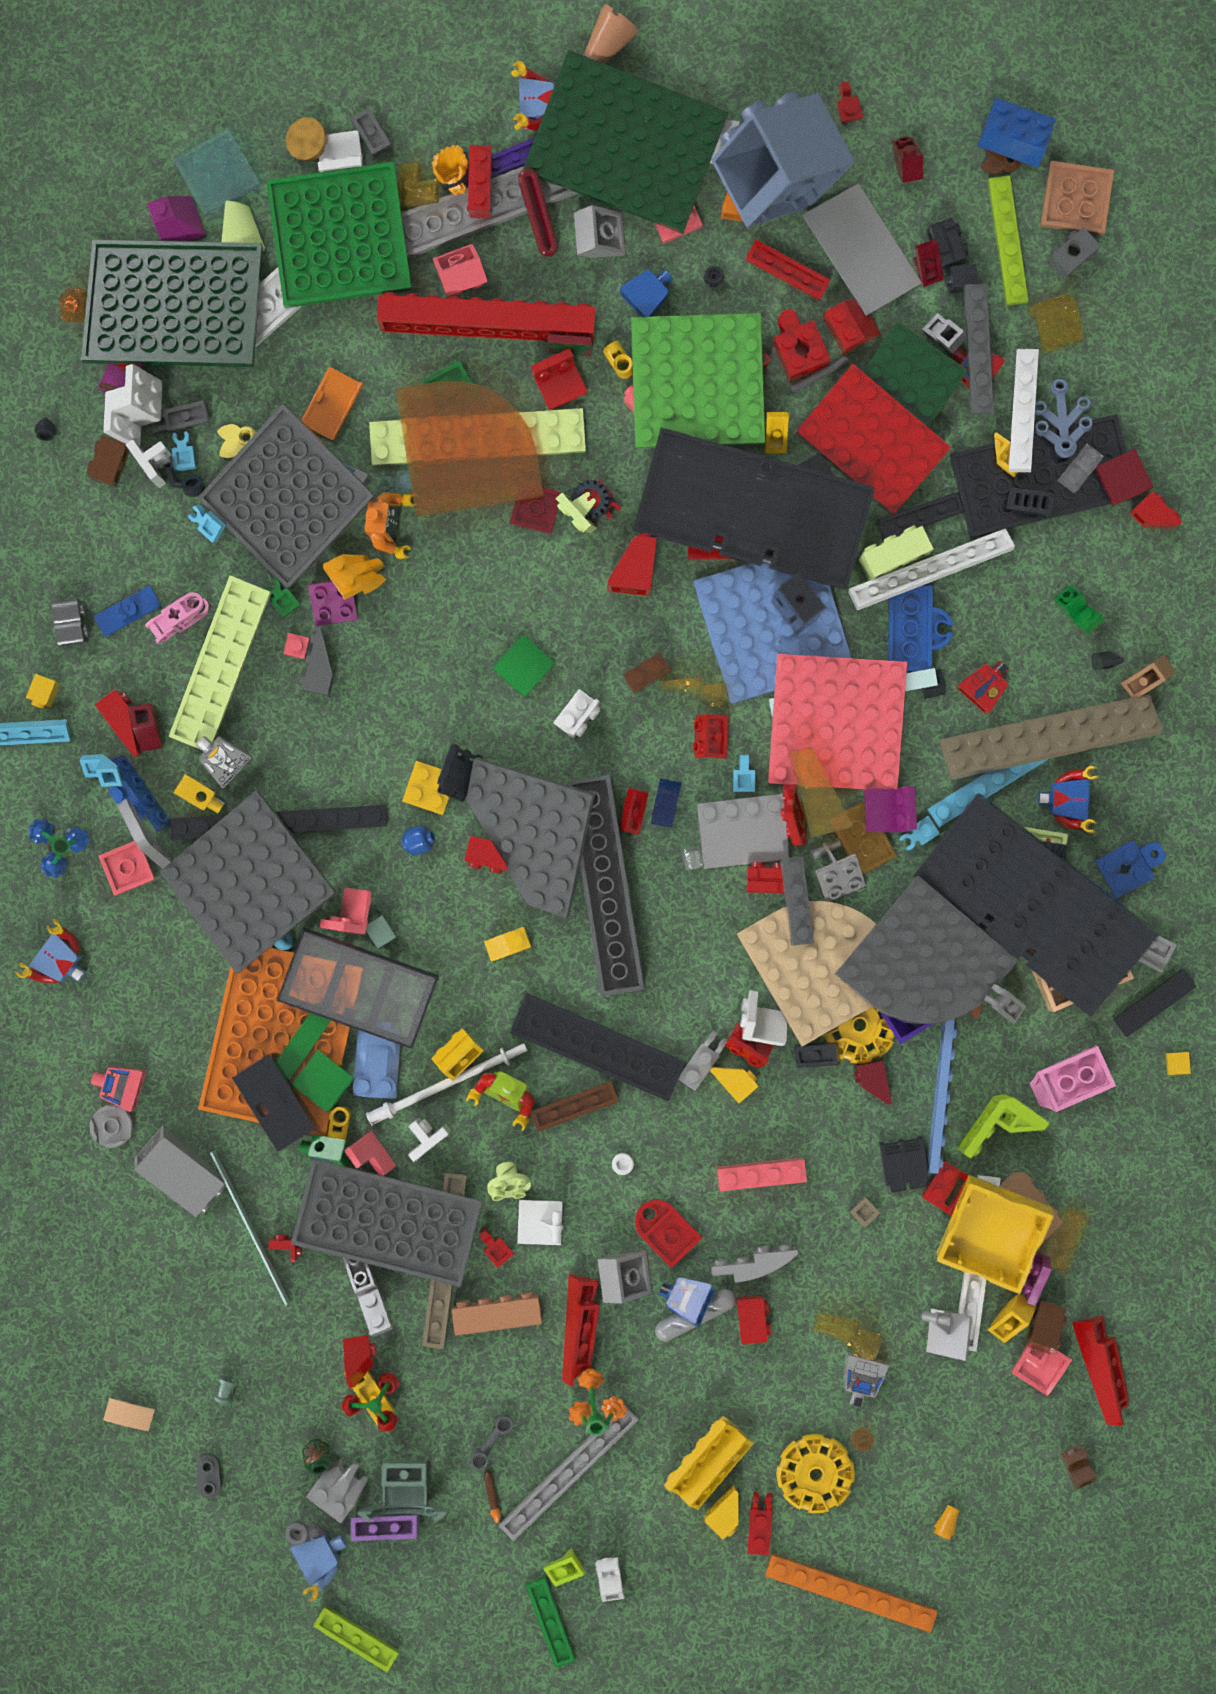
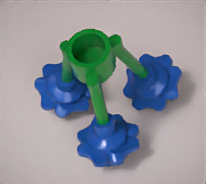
M35 819L33 825L28 826L30 831L28 837L34 839V843H48L49 840L52 842L51 848L53 852L41 860L43 864H41L40 869L45 872L46 877L52 875L53 878H57L60 874H64L66 872L64 867L67 866V862L63 860L62 855L66 854L69 849L74 851V853H78L80 850L85 851L86 845L90 842V838L86 837L88 832L81 830L79 827L68 829L67 835L64 838H55L52 832L53 824L48 823L47 819Z

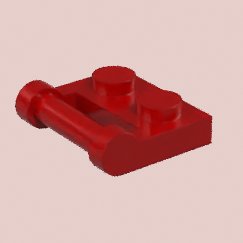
M943 1160L942 1169L939 1168L938 1174L935 1173L921 1197L952 1216L969 1175ZM959 1178L963 1179L965 1182L951 1205L944 1204Z

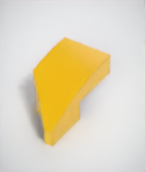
M996 432L994 440L997 464L1015 477L1018 472H1009L1011 442Z

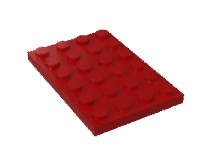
M854 364L849 367L797 430L802 437L855 482L875 487L873 497L893 514L899 510L951 448Z

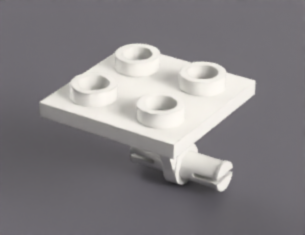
M519 1199L518 1244L561 1245L563 1201Z

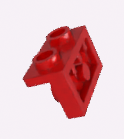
M715 714L696 715L693 725L695 730V741L693 743L694 757L727 759L728 716Z
M738 1022L728 1037L725 1046L729 1048L731 1053L747 1059L750 1065L762 1068L768 1063V1057L775 1045L742 1039L743 1027H740Z

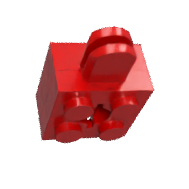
M788 309L781 312L778 318V325L782 334L774 337L772 345L788 381L791 382L829 365L831 358L814 320L801 325L794 310Z

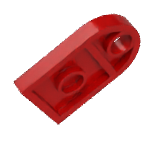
M649 1200L642 1204L636 1213L635 1226L638 1234L670 1268L702 1239V1236L678 1211L664 1200ZM644 1209H654V1218L650 1220L645 1219L643 1216Z

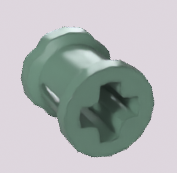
M222 1376L219 1379L218 1392L214 1395L213 1399L222 1404H232V1395L235 1386L238 1385V1381Z

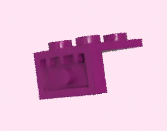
M906 786L897 790H864L867 832H908L917 830L915 786Z
M1038 1252L1033 1257L1032 1267L1021 1290L1026 1294L1027 1303L1034 1306L1052 1270L1050 1257Z

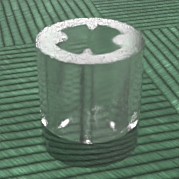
M699 846L680 850L685 871L704 867Z

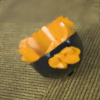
M459 145L446 146L445 150L441 149L440 153L433 157L434 161L431 162L433 174H435L439 184L444 189L451 191L454 195H458V193L465 194L466 186L469 183L467 153Z

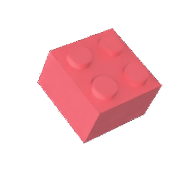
M473 244L432 258L447 297L450 295L458 296L464 290L469 288L476 289L481 287L483 283L488 282Z

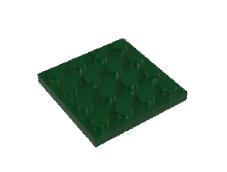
M898 321L863 371L864 374L928 428L968 372L967 369Z

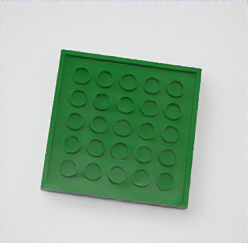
M394 162L266 180L284 308L381 295L386 292L395 293L412 290Z

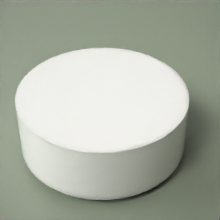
M619 1153L612 1160L613 1170L619 1175H626L633 1169V1159L627 1153Z

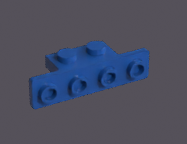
M125 755L111 759L118 766L123 781L122 786H112L108 790L115 802L119 804L123 800L129 799L141 820L147 817L157 832L170 827V820L167 814L162 810Z

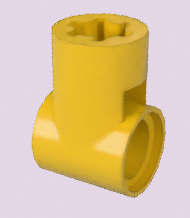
M614 341L603 349V353L617 376L622 379L630 378L633 375L632 360L620 342ZM622 363H628L629 367L626 370L621 371L618 369Z
M344 1105L338 1106L331 1111L327 1137L346 1140L351 1119V1111L348 1107ZM338 1110L346 1114L345 1121L341 1122L336 1119L335 1114ZM335 1126L342 1127V1130H336L334 1128Z

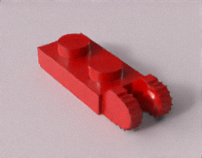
M753 1492L752 1508H750L747 1554L769 1555L772 1493H766L765 1509L758 1508V1492Z

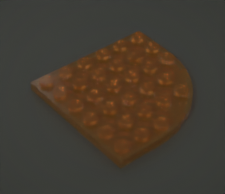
M441 381L396 389L416 517L544 497L538 457L532 434L519 412L502 396L483 386L463 381Z

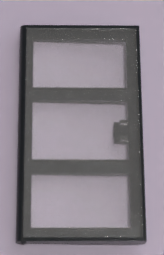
M304 928L277 1001L413 1049L435 986L439 980V975Z

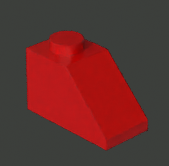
M369 1335L343 1339L345 1380L350 1389L355 1388L374 1365V1356L377 1355V1348L375 1342H371Z

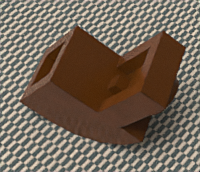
M1077 1445L1060 1453L1062 1462L1076 1490L1096 1481V1476L1088 1462V1454L1085 1448L1082 1449L1080 1445Z

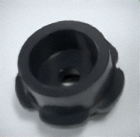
M717 266L708 267L703 276L704 282L709 284L710 287H718L724 281L723 270Z

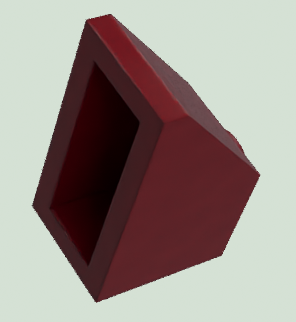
M877 1060L870 1063L857 1064L856 1070L853 1071L855 1083H859L860 1087L887 1105L892 1104L884 1062Z

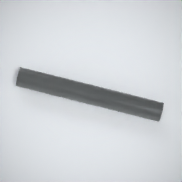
M843 356L789 386L791 393L794 394L849 363L847 357Z

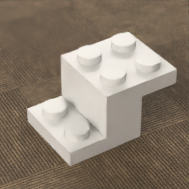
M133 364L126 366L125 386L105 393L104 433L125 444L134 440L140 446L141 426L161 421L162 381Z

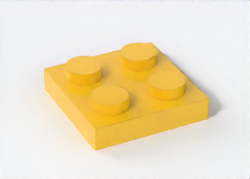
M416 761L402 802L444 815L450 797L437 792L439 784L436 783L442 769Z

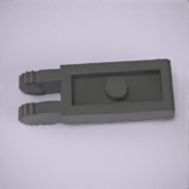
M202 400L162 410L161 420L165 419L166 425L154 427L150 430L152 435H159L211 423L206 402Z

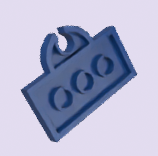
M922 585L888 598V661L907 662V672L932 669V651L939 650L948 644L953 635L951 632L946 635H941L937 632L938 624L942 623L946 626H952L953 622L948 613L933 607V586Z

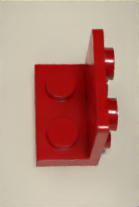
M570 348L531 366V373L549 410H553L587 394V389L576 368Z

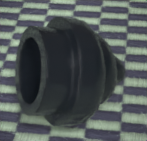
M44 418L35 425L34 432L38 439L50 441L56 435L57 429L52 421Z

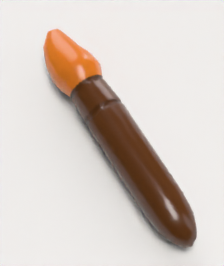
M485 1470L484 1480L491 1508L490 1513L495 1523H498L501 1518V1512L498 1508L494 1481L491 1472Z

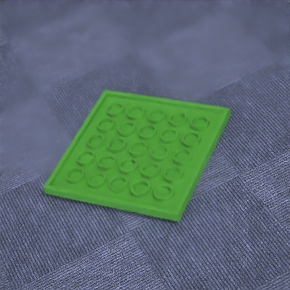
M761 313L631 317L635 449L655 448L661 427L726 446L765 444Z

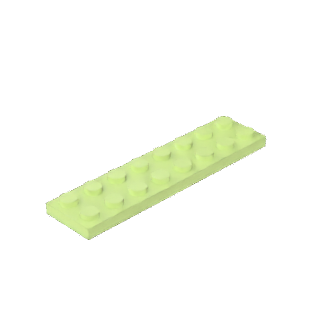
M229 576L169 737L198 748L196 743L202 736H206L212 743L215 741L272 592L234 576Z

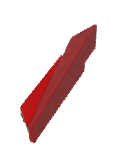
M573 1274L568 1276L562 1381L569 1387L574 1385V1380L583 1371L591 1368L600 1307L598 1303L593 1302L599 1281Z
M1104 1316L1074 1321L1072 1325L1105 1422L1107 1425L1123 1426L1122 1409L1128 1408L1129 1397L1116 1337L1106 1338Z

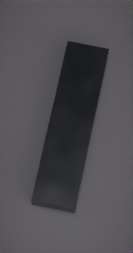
M955 492L877 519V523L884 540L892 535H901L905 529L915 525L916 528L920 526L925 527L962 514L964 510L959 492Z
M1181 969L1113 1018V1021L1124 1036L1128 1037L1197 986L1187 972Z

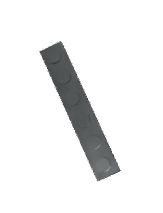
M970 284L964 286L970 414H993L987 284Z

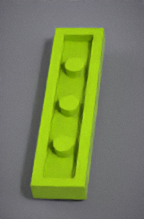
M325 1605L313 1625L319 1631L385 1672L389 1671L399 1654V1650Z

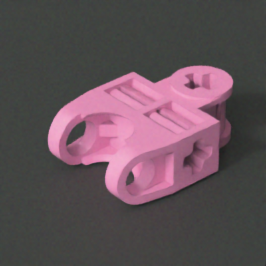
M191 592L161 611L162 614L152 618L145 626L157 638V644H161L169 640L177 632L181 633L205 617L209 612L210 606L207 600L199 594ZM199 602V605L194 608V604ZM205 604V610L199 613Z

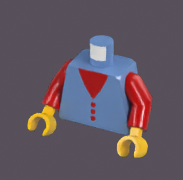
M517 61L513 66L517 67L518 70H513L511 74L513 77L521 75L522 78H519L520 113L512 118L519 123L514 128L515 130H520L523 127L524 129L538 131L553 92L554 84L538 73L526 68L522 61Z
M53 919L57 927L50 928L47 925L48 931L52 935L29 966L31 968L29 969L24 963H19L18 965L24 967L25 970L22 973L17 971L15 973L20 978L27 977L40 983L56 984L59 981H66L69 976L79 982L85 976L86 971L77 965L83 958L80 954L81 948L77 937L65 927H61L59 920Z

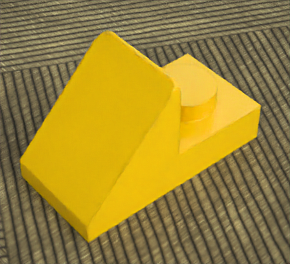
M788 412L766 413L765 454L787 453Z

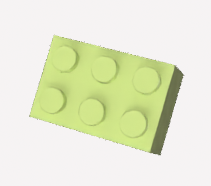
M915 525L905 529L904 533L899 537L892 535L884 539V542L878 547L876 544L865 548L858 561L867 580L876 579L927 557L933 550V547L923 526L918 528Z

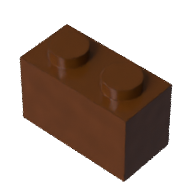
M101 436L100 441L98 440L94 447V459L89 462L87 467L88 477L94 481L117 488L130 450L123 442Z
M659 652L623 674V678L633 695H636L670 674L671 669Z
M1041 1300L1035 1305L1037 1307L1030 1321L1025 1346L1051 1354L1061 1346L1062 1337H1060V1333L1067 1321V1317L1064 1316L1066 1309Z

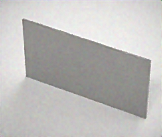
M859 183L802 215L866 316L922 284Z

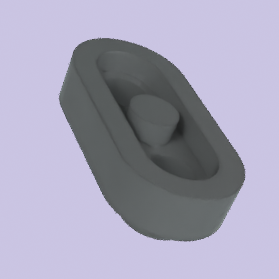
M208 1453L204 1454L197 1463L198 1487L202 1497L213 1499L220 1493L222 1488L221 1470L218 1457ZM209 1463L211 1469H206L204 1464ZM206 1485H211L213 1491H208Z

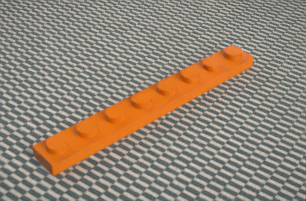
M773 1553L765 1572L766 1577L930 1633L938 1612L937 1609Z

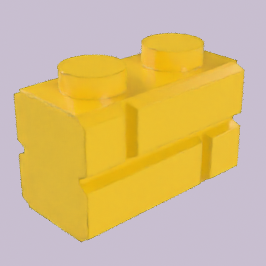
M462 1028L459 1032L454 1033L451 1040L444 1047L439 1048L431 1059L448 1078L454 1081L484 1050Z

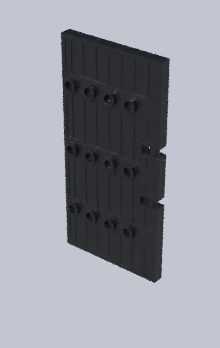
M661 427L633 532L651 534L655 538L711 553L712 549L720 551L719 555L759 567L762 563L769 565L768 569L792 576L799 572L806 580L847 590L875 487ZM715 536L723 537V541H715ZM765 550L773 551L772 556L765 555Z
M980 793L974 797L913 875L914 877L919 876L977 926L980 923L987 928L984 932L1018 960L1021 956L1028 960L1026 964L1028 968L1090 1017H1092L1160 935L1155 929ZM988 913L995 918L993 921L986 917ZM1031 946L1037 952L1033 954L1028 950V947Z

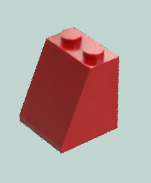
M645 533L634 536L608 580L607 592L650 596L656 538H652L651 534Z

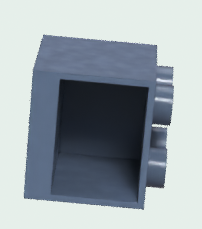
M796 91L790 92L778 99L774 106L767 107L764 101H759L746 108L741 114L744 123L728 130L721 136L720 140L723 143V147L711 159L747 228L810 208L855 163L819 93L800 98Z

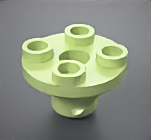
M512 1162L499 1164L496 1167L497 1177L487 1185V1190L492 1200L500 1201L510 1197L514 1199L524 1198L526 1196L525 1192L531 1187L530 1178L523 1174H517L516 1165Z

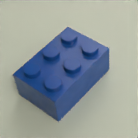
M995 97L978 147L1038 168L1046 151L1056 119Z

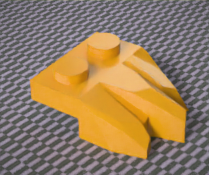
M342 554L323 564L325 572L344 600L361 591L365 595L377 589L386 581L382 574H376L384 567L383 562L378 558L369 560L364 555Z

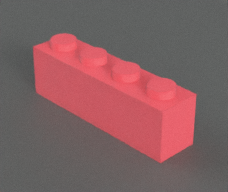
M802 1157L717 1166L720 1191L807 1182L805 1160Z

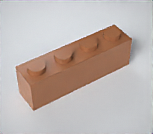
M534 1292L521 1293V1297L512 1298V1295L499 1296V1300L492 1301L490 1297L480 1298L477 1303L470 1304L469 1300L456 1302V1305L452 1307L455 1336L542 1324L539 1294L534 1295Z

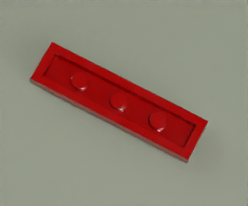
M755 240L745 258V261L819 301L831 281L758 240Z

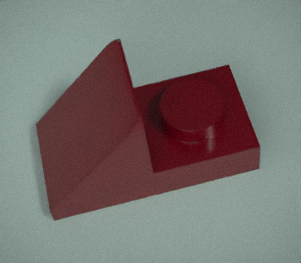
M933 239L915 246L916 257L912 259L923 287L944 280L938 242Z

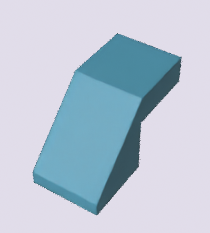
M103 754L81 756L80 763L85 778L98 777L101 787L123 785L118 766Z

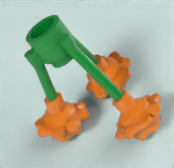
M587 1369L578 1377L580 1387H585L590 1392L591 1405H589L588 1401H576L574 1407L571 1406L569 1408V1420L574 1421L575 1426L583 1424L587 1434L599 1436L605 1430L610 1429L611 1420L617 1421L620 1418H625L627 1407L624 1405L623 1400L617 1399L616 1396L604 1399L601 1410L607 1418L605 1421L604 1416L596 1412L594 1393L596 1388H599L600 1384L604 1382L603 1375L596 1370Z

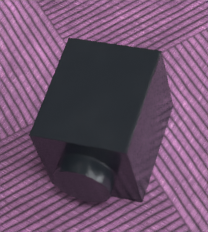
M976 264L951 266L947 272L948 274H945V286L949 287L950 293L964 292L965 285L978 284Z

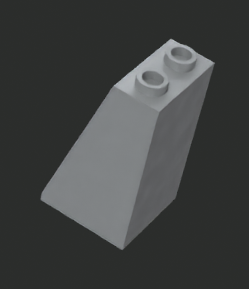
M164 1125L161 1126L135 1157L134 1171L195 1217L200 1212L204 1213L211 1204L210 1200L214 1196L218 1197L225 1188L222 1176Z

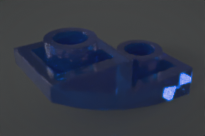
M660 779L651 824L672 828L682 787L681 782Z

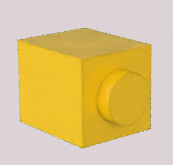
M35 674L26 698L32 700L31 705L43 709L45 705L52 707L60 683Z

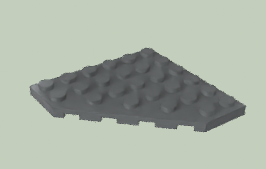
M475 758L466 800L489 840L493 842L508 866L507 871L526 904L565 918L569 917L595 794L485 759Z

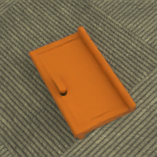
M328 367L302 421L312 431L331 441H335L363 387V383Z

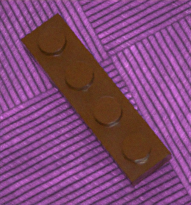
M612 1081L531 1110L530 1113L537 1132L614 1104L619 1102Z

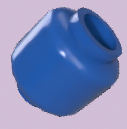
M425 825L409 828L405 831L404 836H402L404 850L414 856L431 851L435 842L434 832Z

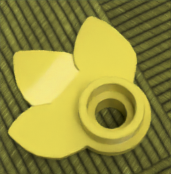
M235 424L221 427L217 432L226 441L223 443L219 455L223 458H234L248 442L243 440L244 435L249 434L251 439L256 434L255 430L247 426L240 428Z

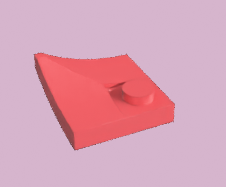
M1026 1346L1011 1373L1048 1396L1072 1359L1058 1350L1047 1354Z

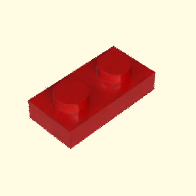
M628 788L619 830L637 835L640 834L649 793Z

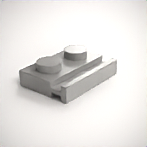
M1159 936L1139 959V962L1163 973V969L1168 963L1176 944Z

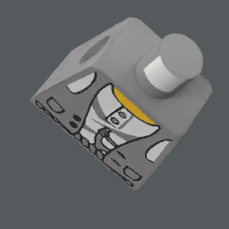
M202 736L196 743V746L204 752L199 757L200 762L222 788L251 759L248 753L220 736L213 743L206 736Z

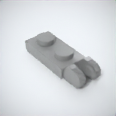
M994 984L992 989L998 995L995 999L991 996H986L984 1000L991 1004L992 1008L1005 1019L1015 1024L1026 1006L1010 992Z
M714 1030L705 1042L701 1043L678 1079L694 1091L719 1058V1054L727 1039L723 1038L715 1051L708 1048L709 1044L716 1037L717 1032Z

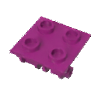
M332 581L308 585L315 626L358 620L354 596L344 600Z

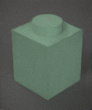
M376 914L368 919L366 931L377 949L398 937L385 915L379 917Z

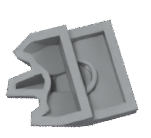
M339 1459L332 1462L328 1470L322 1473L306 1498L341 1523L363 1493L369 1477H357L356 1474L361 1464L360 1462L354 1461L348 1468L343 1467V1460Z

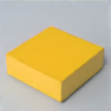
M1189 1052L1166 1053L1167 1075L1191 1074Z

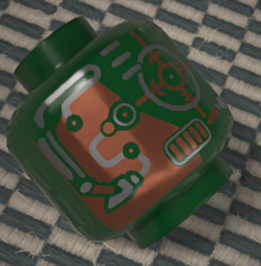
M314 1439L304 1446L302 1454L305 1469L312 1474L326 1472L332 1464L330 1445L320 1439Z

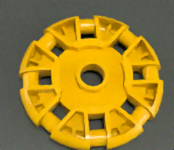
M873 1006L822 1035L827 1043H838L841 1060L844 1058L854 1064L870 1063L872 1059L878 1056L881 1058L894 1044L893 1032L884 1018L880 1019L877 1013L879 1011ZM863 1019L865 1021V1028L862 1031L854 1029L855 1020ZM881 1028L887 1030L885 1038L879 1037ZM838 1031L842 1038L835 1040L832 1033ZM873 1043L875 1049L868 1052L865 1046ZM849 1044L856 1046L854 1052L847 1050Z
M808 1434L802 1436L803 1438L796 1442L795 1440L792 1441L780 1456L782 1459L780 1465H777L776 1471L777 1483L784 1492V1498L799 1510L801 1508L805 1509L808 1513H825L830 1508L841 1505L849 1496L851 1484L855 1480L853 1460L849 1459L847 1449L834 1438H825L823 1434ZM821 1446L828 1448L827 1454L820 1452ZM807 1447L809 1452L801 1455L799 1450ZM840 1459L842 1464L836 1467L834 1461ZM790 1462L796 1464L794 1470L788 1468ZM813 1469L822 1471V1476L817 1480L810 1477V1472ZM838 1478L843 1480L842 1486L836 1485ZM796 1481L798 1487L792 1489L790 1483ZM830 1492L832 1497L824 1501L822 1495ZM805 1494L812 1497L810 1501L804 1500Z

